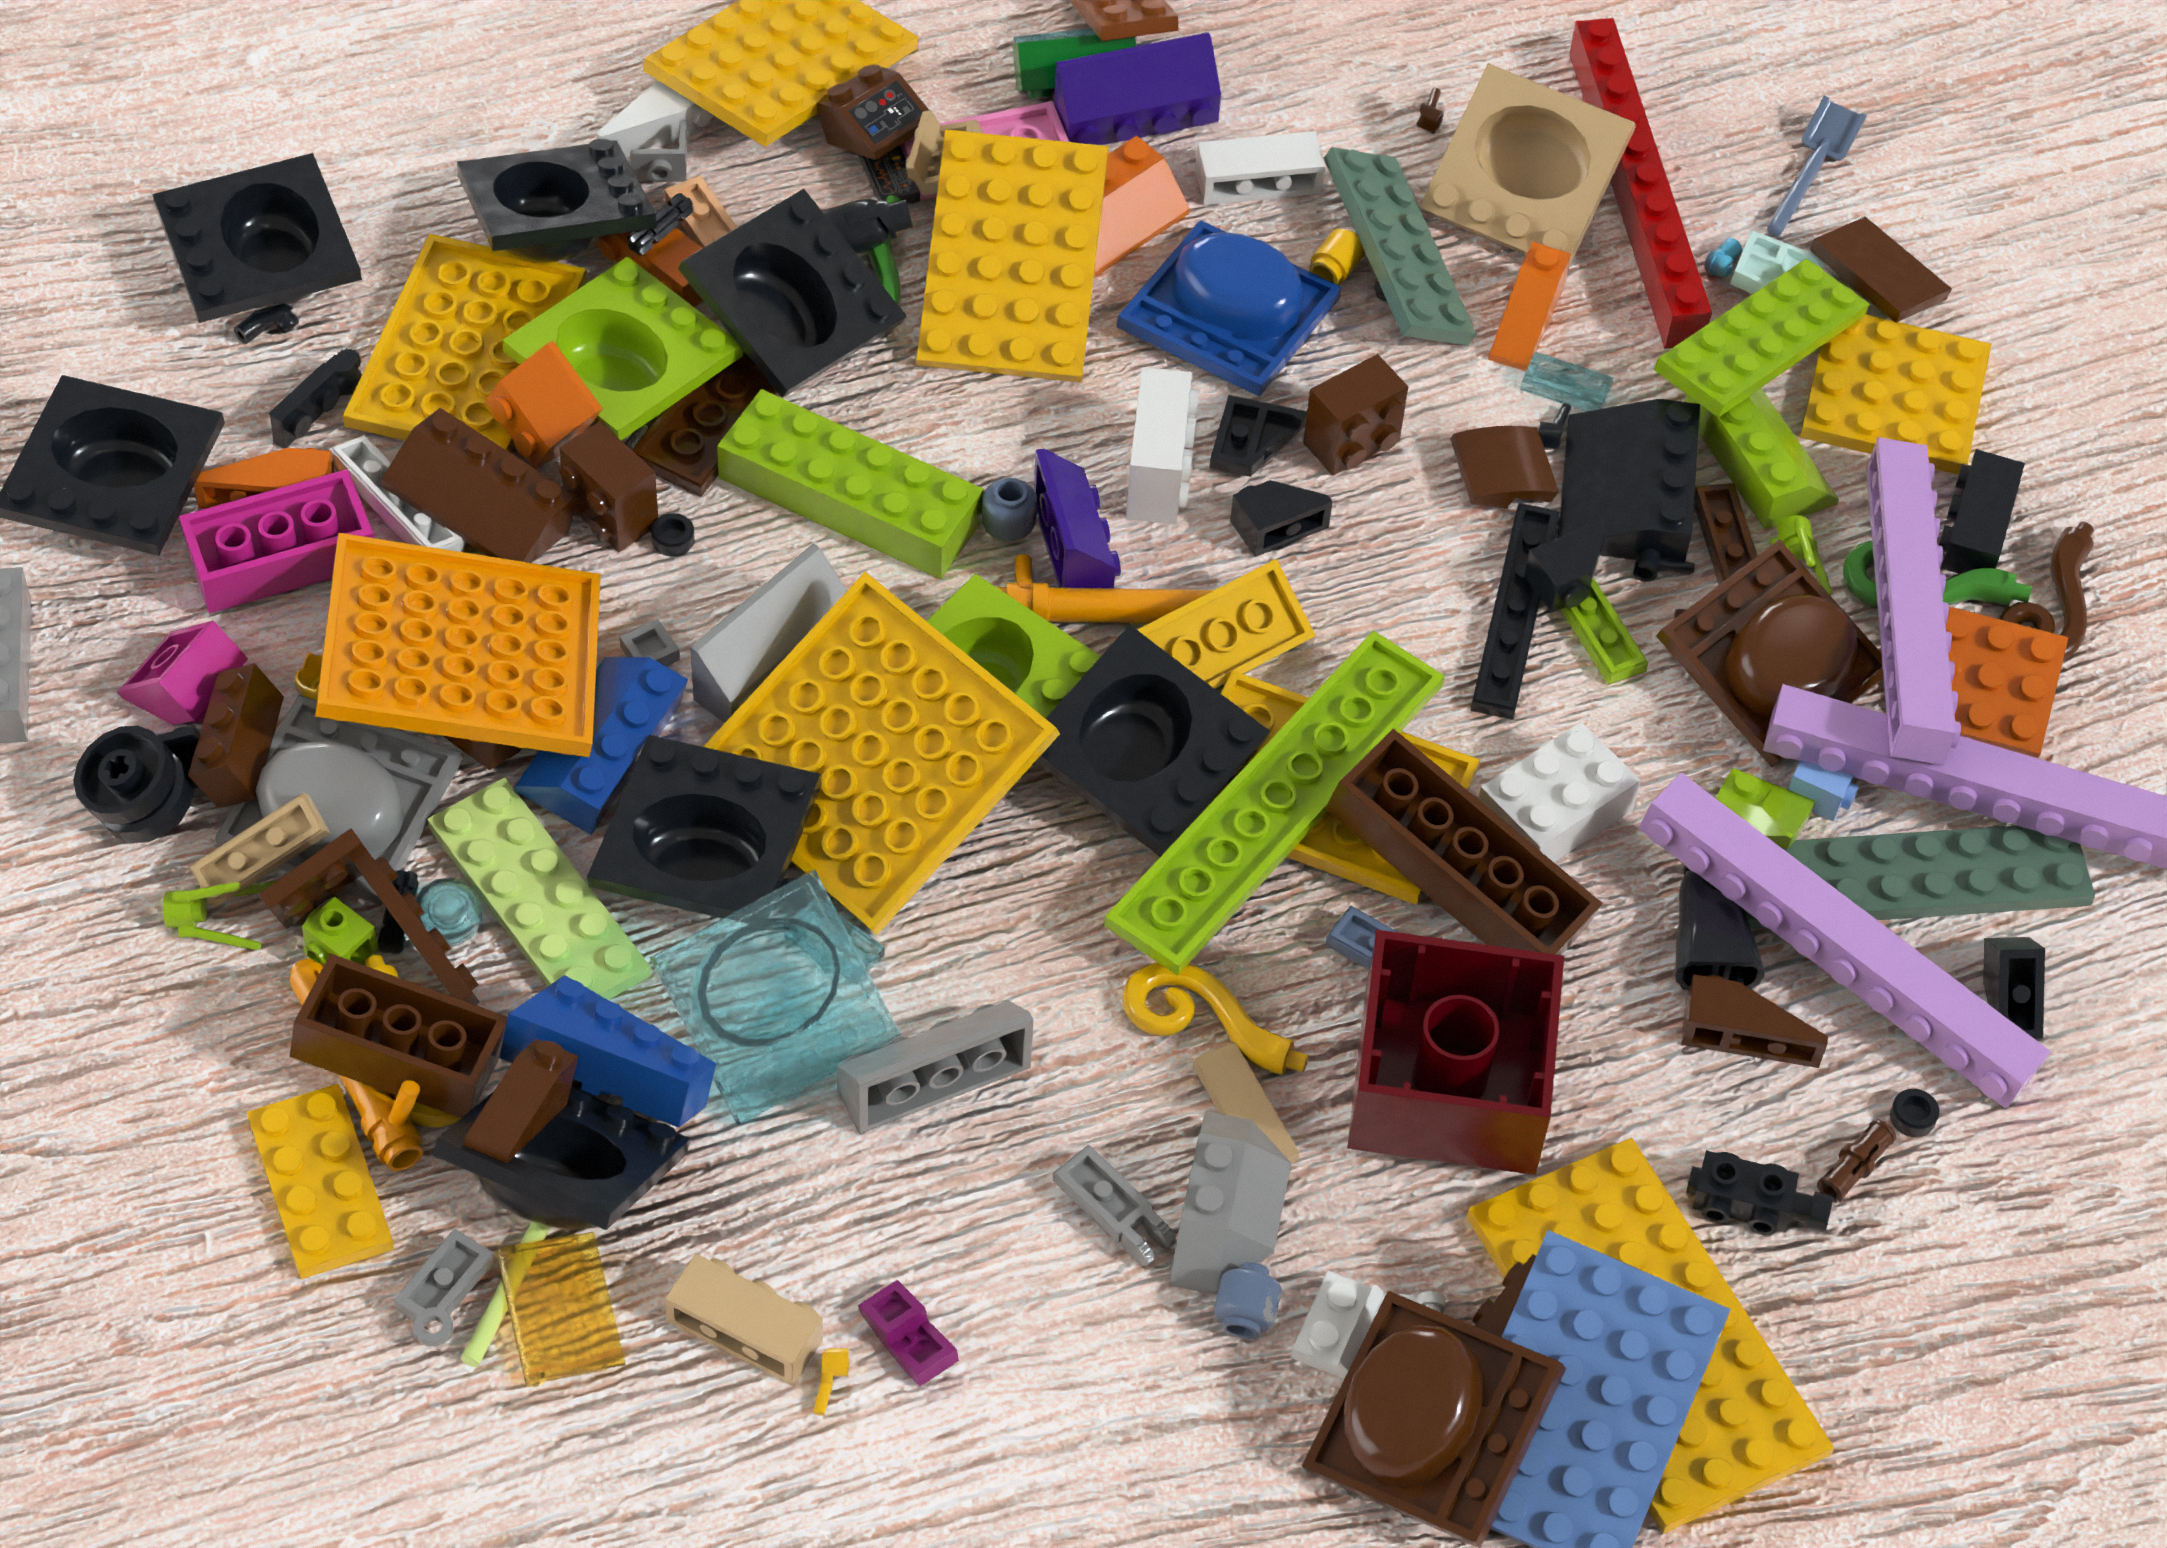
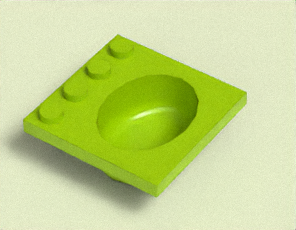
M628 256L502 340L503 352L519 365L544 345L554 341L603 408L593 423L596 424L600 421L621 441L743 356V349L730 334Z
M974 574L927 620L930 625L1045 719L1101 657L977 574Z

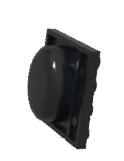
M596 139L584 145L457 162L458 178L492 251L507 250L522 259L535 262H558L572 258L587 249L593 237L657 228L656 213L617 140Z
M313 153L152 194L154 206L198 323L266 305L274 306L282 303L291 305L309 297L314 292L362 280L359 264Z
M805 189L800 190L685 258L678 267V270L781 398H784L891 331L907 317Z
M62 375L0 491V518L159 556L225 424L223 412Z
M1129 625L1047 716L1046 720L1058 729L1060 735L1035 762L1161 857L1225 789L1265 742L1271 731Z
M649 735L587 875L588 886L680 908L685 911L697 912L764 928L822 785L821 774Z
M571 1087L567 1105L508 1163H505L463 1145L465 1136L493 1094L492 1092L436 1139L433 1156L477 1174L483 1190L503 1208L521 1218L544 1226L568 1230L596 1227L607 1230L687 1155L691 1138L677 1133L673 1127L667 1124L651 1122L635 1115L627 1107L611 1105L591 1096L590 1093L581 1090L579 1087Z

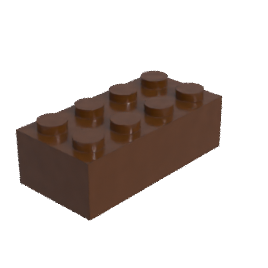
M330 953L294 1021L289 1057L395 1095L398 1094L404 1081H414L420 1087V1092L415 1102L462 1118L477 1106L499 1060L508 1016Z

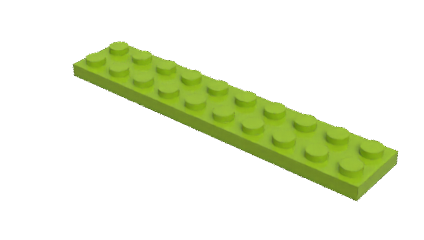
M1373 630L1106 914L1104 926L1178 976L1328 812L1325 810V807L1339 781L1392 729H1395L1400 734L1443 687L1445 675Z

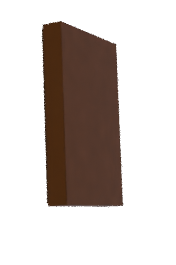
M1866 216L1814 238L1809 249L1896 323L1947 300L1952 290L1950 286Z

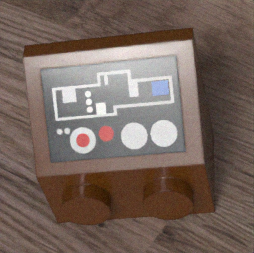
M879 65L863 67L858 71L857 76L845 83L829 88L827 94L817 102V113L827 144L877 160L915 136V130L919 126L922 112L929 110L899 72L880 67Z

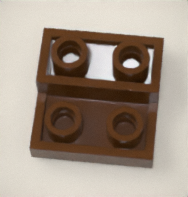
M1483 427L1454 433L1450 438L1471 504L1508 508L1515 498L1551 503L1559 493L1537 427Z

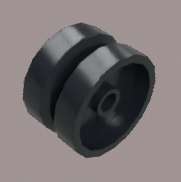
M138 725L120 726L98 737L86 748L79 759L73 779L76 797L86 809L99 819L116 838L129 843L150 842L170 832L182 821L187 813L194 793L193 780L188 776V768L153 731Z

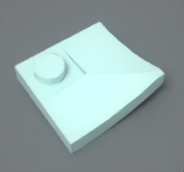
M1751 230L1730 284L1750 294H1754L1804 259H1808L1823 270L1825 263L1811 252Z

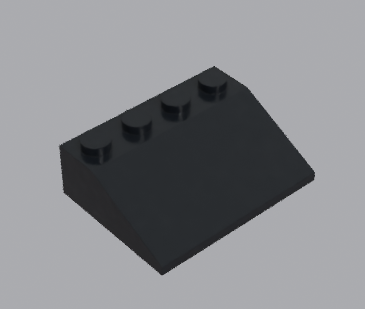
M1653 399L1570 414L1567 424L1558 538L1603 520L1607 525V530L1600 556L1639 560V555L1643 550L1653 548L1660 553L1663 559L1685 562L1693 528L1700 404Z

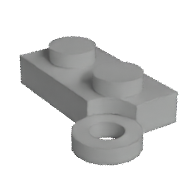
M455 1228L394 1299L395 1309L414 1320L413 1330L415 1337L421 1344L426 1346H439L450 1339L453 1333V1322L450 1314L495 1262L492 1251ZM436 1320L442 1324L441 1330L436 1333H428L424 1330V1326L429 1321Z

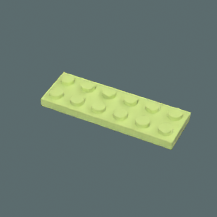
M505 777L427 818L430 832L547 987L566 975L582 983L585 987L605 999L610 1000L651 976V967Z

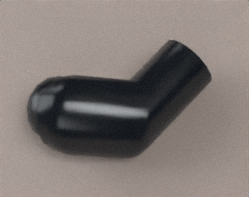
M282 303L256 310L236 325L234 332L242 343L248 344L273 324L277 325L281 333H287L299 323V318L291 311L293 308L290 305Z

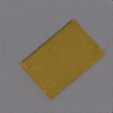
M594 1232L505 1246L496 1250L495 1253L527 1387H537L544 1384L545 1381L601 1372L608 1368L624 1366L626 1364Z

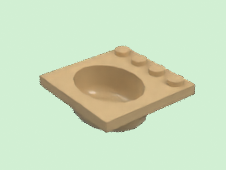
M1488 63L1419 208L1423 213L1524 255H1527L1532 241L1571 253L1570 267L1636 128L1635 122Z

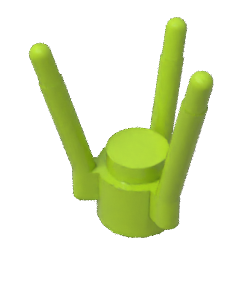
M1800 515L1788 516L1782 519L1777 526L1778 537L1770 540V546L1780 539L1798 560L1805 559L1808 567H1814L1819 583L1831 596L1832 589L1818 553L1817 542L1813 539L1811 522L1808 518Z
M275 881L253 883L233 897L260 893L274 884ZM233 882L195 890L166 891L164 893V922L167 928H178L179 938L196 937L252 950H259L261 948V943L255 940L196 927L198 922L206 921V898L239 891L242 887L241 883Z

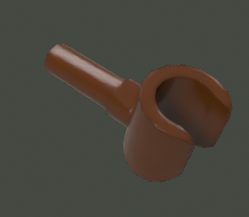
M1433 88L1428 102L1421 104L1419 110L1421 116L1416 126L1431 133L1437 132L1444 117V112L1436 109L1441 94L1439 88Z

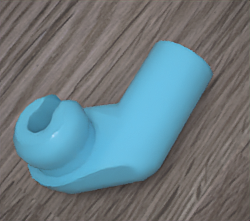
M1727 238L1719 247L1707 255L1704 263L1706 272L1709 275L1721 278L1730 275L1734 267L1732 265L1733 260L1742 252L1741 244L1735 238Z

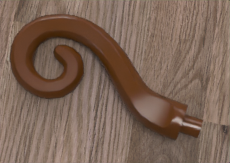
M2080 522L2077 527L2070 526L2065 528L2058 538L2051 556V576L2064 615V627L2060 635L2069 637L2063 662L2068 660L2078 650L2087 630L2086 603L2079 576L2081 566L2094 546L2091 538L2094 528L2087 522ZM2017 602L2007 607L1998 618L2016 624L2027 621L2035 625L2036 629L2050 633L2055 631V621L2051 613L2045 607L2036 603Z

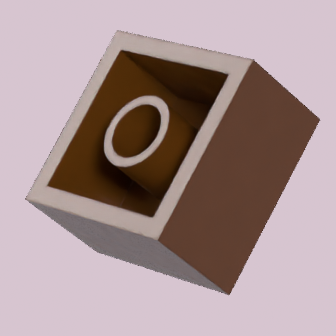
M1376 354L1311 388L1303 444L1332 476L1347 468L1353 469L1357 467L1364 459L1379 451L1391 449L1400 441L1409 386L1379 354Z
M600 421L559 447L561 462L559 473L562 478L563 487L577 495L573 516H580L589 524L593 534L601 542L607 541L614 549L621 552L651 531L652 524L658 518L656 474L649 465Z

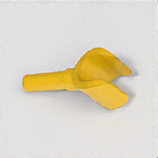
M828 1348L822 1353L821 1384L813 1408V1414L818 1416L825 1415L833 1387V1377H849L848 1348Z

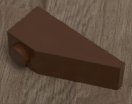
M1693 974L1686 997L1681 1045L1819 1068L1828 1044L1827 1035L1740 982L1725 980L1716 975L1701 976Z
M535 1039L514 1059L465 1136L463 1145L508 1163L567 1105L579 1056L565 1051L555 1042Z

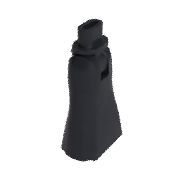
M864 199L832 208L821 209L856 254L869 251L884 244L889 239L888 233H890L892 239L897 238L896 232L913 228L906 199L888 204L887 199L877 201Z
M1684 865V877L1679 890V927L1675 958L1676 983L1683 990H1689L1693 974L1701 976L1718 974V976L1725 980L1740 982L1752 989L1760 984L1765 972L1745 910L1734 901L1726 898L1721 891Z

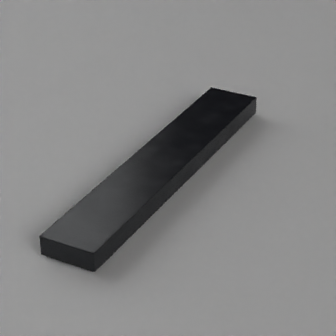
M1518 503L1470 711L1510 720L1514 719L1540 603V597L1524 577L1529 550L1554 540L1560 511Z

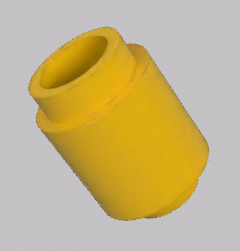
M1333 230L1311 257L1309 272L1336 285L1342 284L1365 255V250L1358 235L1350 230Z

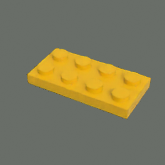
M1277 558L1137 629L1214 689L1227 682L1232 670L1244 674L1316 636Z
M339 1083L246 1112L300 1279L395 1250L389 1227Z

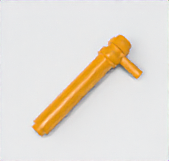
M1020 554L1015 558L1016 583H1006L1005 587H997L1048 622L1151 623L1214 591L1194 589L1050 588L1048 583H1033L1032 558L1027 554Z
M309 958L297 962L290 970L289 982L301 1006H303L323 968L322 964L316 963L313 959ZM339 1075L362 1118L360 1124L366 1138L371 1143H374L373 1150L379 1162L387 1165L391 1171L397 1172L415 1165L422 1158L423 1149L421 1146L423 1141L417 1128L411 1123L410 1114L420 1092L419 1085L411 1080L404 1081L395 1099L392 1093Z

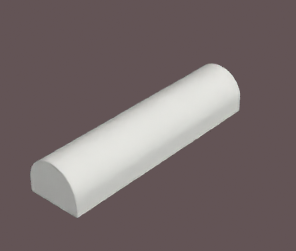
M365 435L329 448L332 454L334 469L337 472L349 470L357 493L405 543L463 552L465 541L462 540V537L446 527H442L424 513L419 512L380 486L381 479L391 462Z

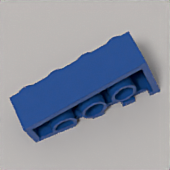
M566 975L508 1013L500 1059L513 1063L514 1059L535 1039L551 1041L559 1044L565 1051L579 1056L573 1079L582 1082L581 1090L595 1096L599 1094H614L623 1098L622 1106L678 1128L706 1107L717 1063Z

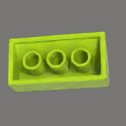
M1762 388L1719 418L1700 405L1699 435L1732 483L1735 484L1736 489L1764 530L1778 526V523L1788 516H1806L1838 505L1839 498ZM1686 394L1684 402L1699 404Z

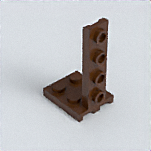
M352 828L259 894L271 912L288 929L293 924L296 927L303 925L309 914L329 898L336 897L338 899L346 895L355 887V880L362 875L451 996L474 1005L480 1003L472 990L479 986L463 963L454 968L445 955L452 950L448 942L436 927L429 932L418 919L425 914L422 907L410 891H407L402 896L391 883L398 878L396 872L383 855L374 860Z

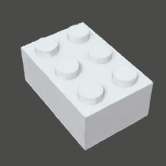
M1148 367L1141 368L1130 462L1126 519L1177 524L1178 507L1187 508L1189 483L1181 481H1190L1193 450L1185 449V447L1193 448L1196 417H1188V415H1197L1199 390L1191 389L1192 372Z
M1579 722L1482 785L1478 799L1555 863L1632 812L1641 780L1582 722Z

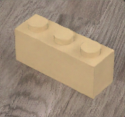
M695 1253L665 1298L667 1322L794 1386L823 1341L822 1317L818 1315L814 1308L804 1302L795 1301L793 1303L777 1295L775 1290L765 1282L760 1280L750 1281L736 1274L727 1263L716 1258L709 1260Z

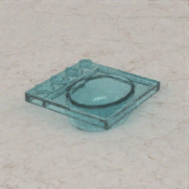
M816 870L805 873L650 957L699 1053L717 1063L713 1080L737 1125L751 1120L837 1071V1065L843 1063L850 1056L858 1053L868 1054L901 1035Z

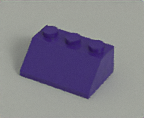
M1044 448L1037 449L1035 452L1034 471L1037 519L1058 587L1114 588L1115 577L1121 575L1120 560L1117 551H1110L1108 546L1110 530L1106 517L1100 518L1097 511L1100 508V500L1096 485H1089L1084 468Z

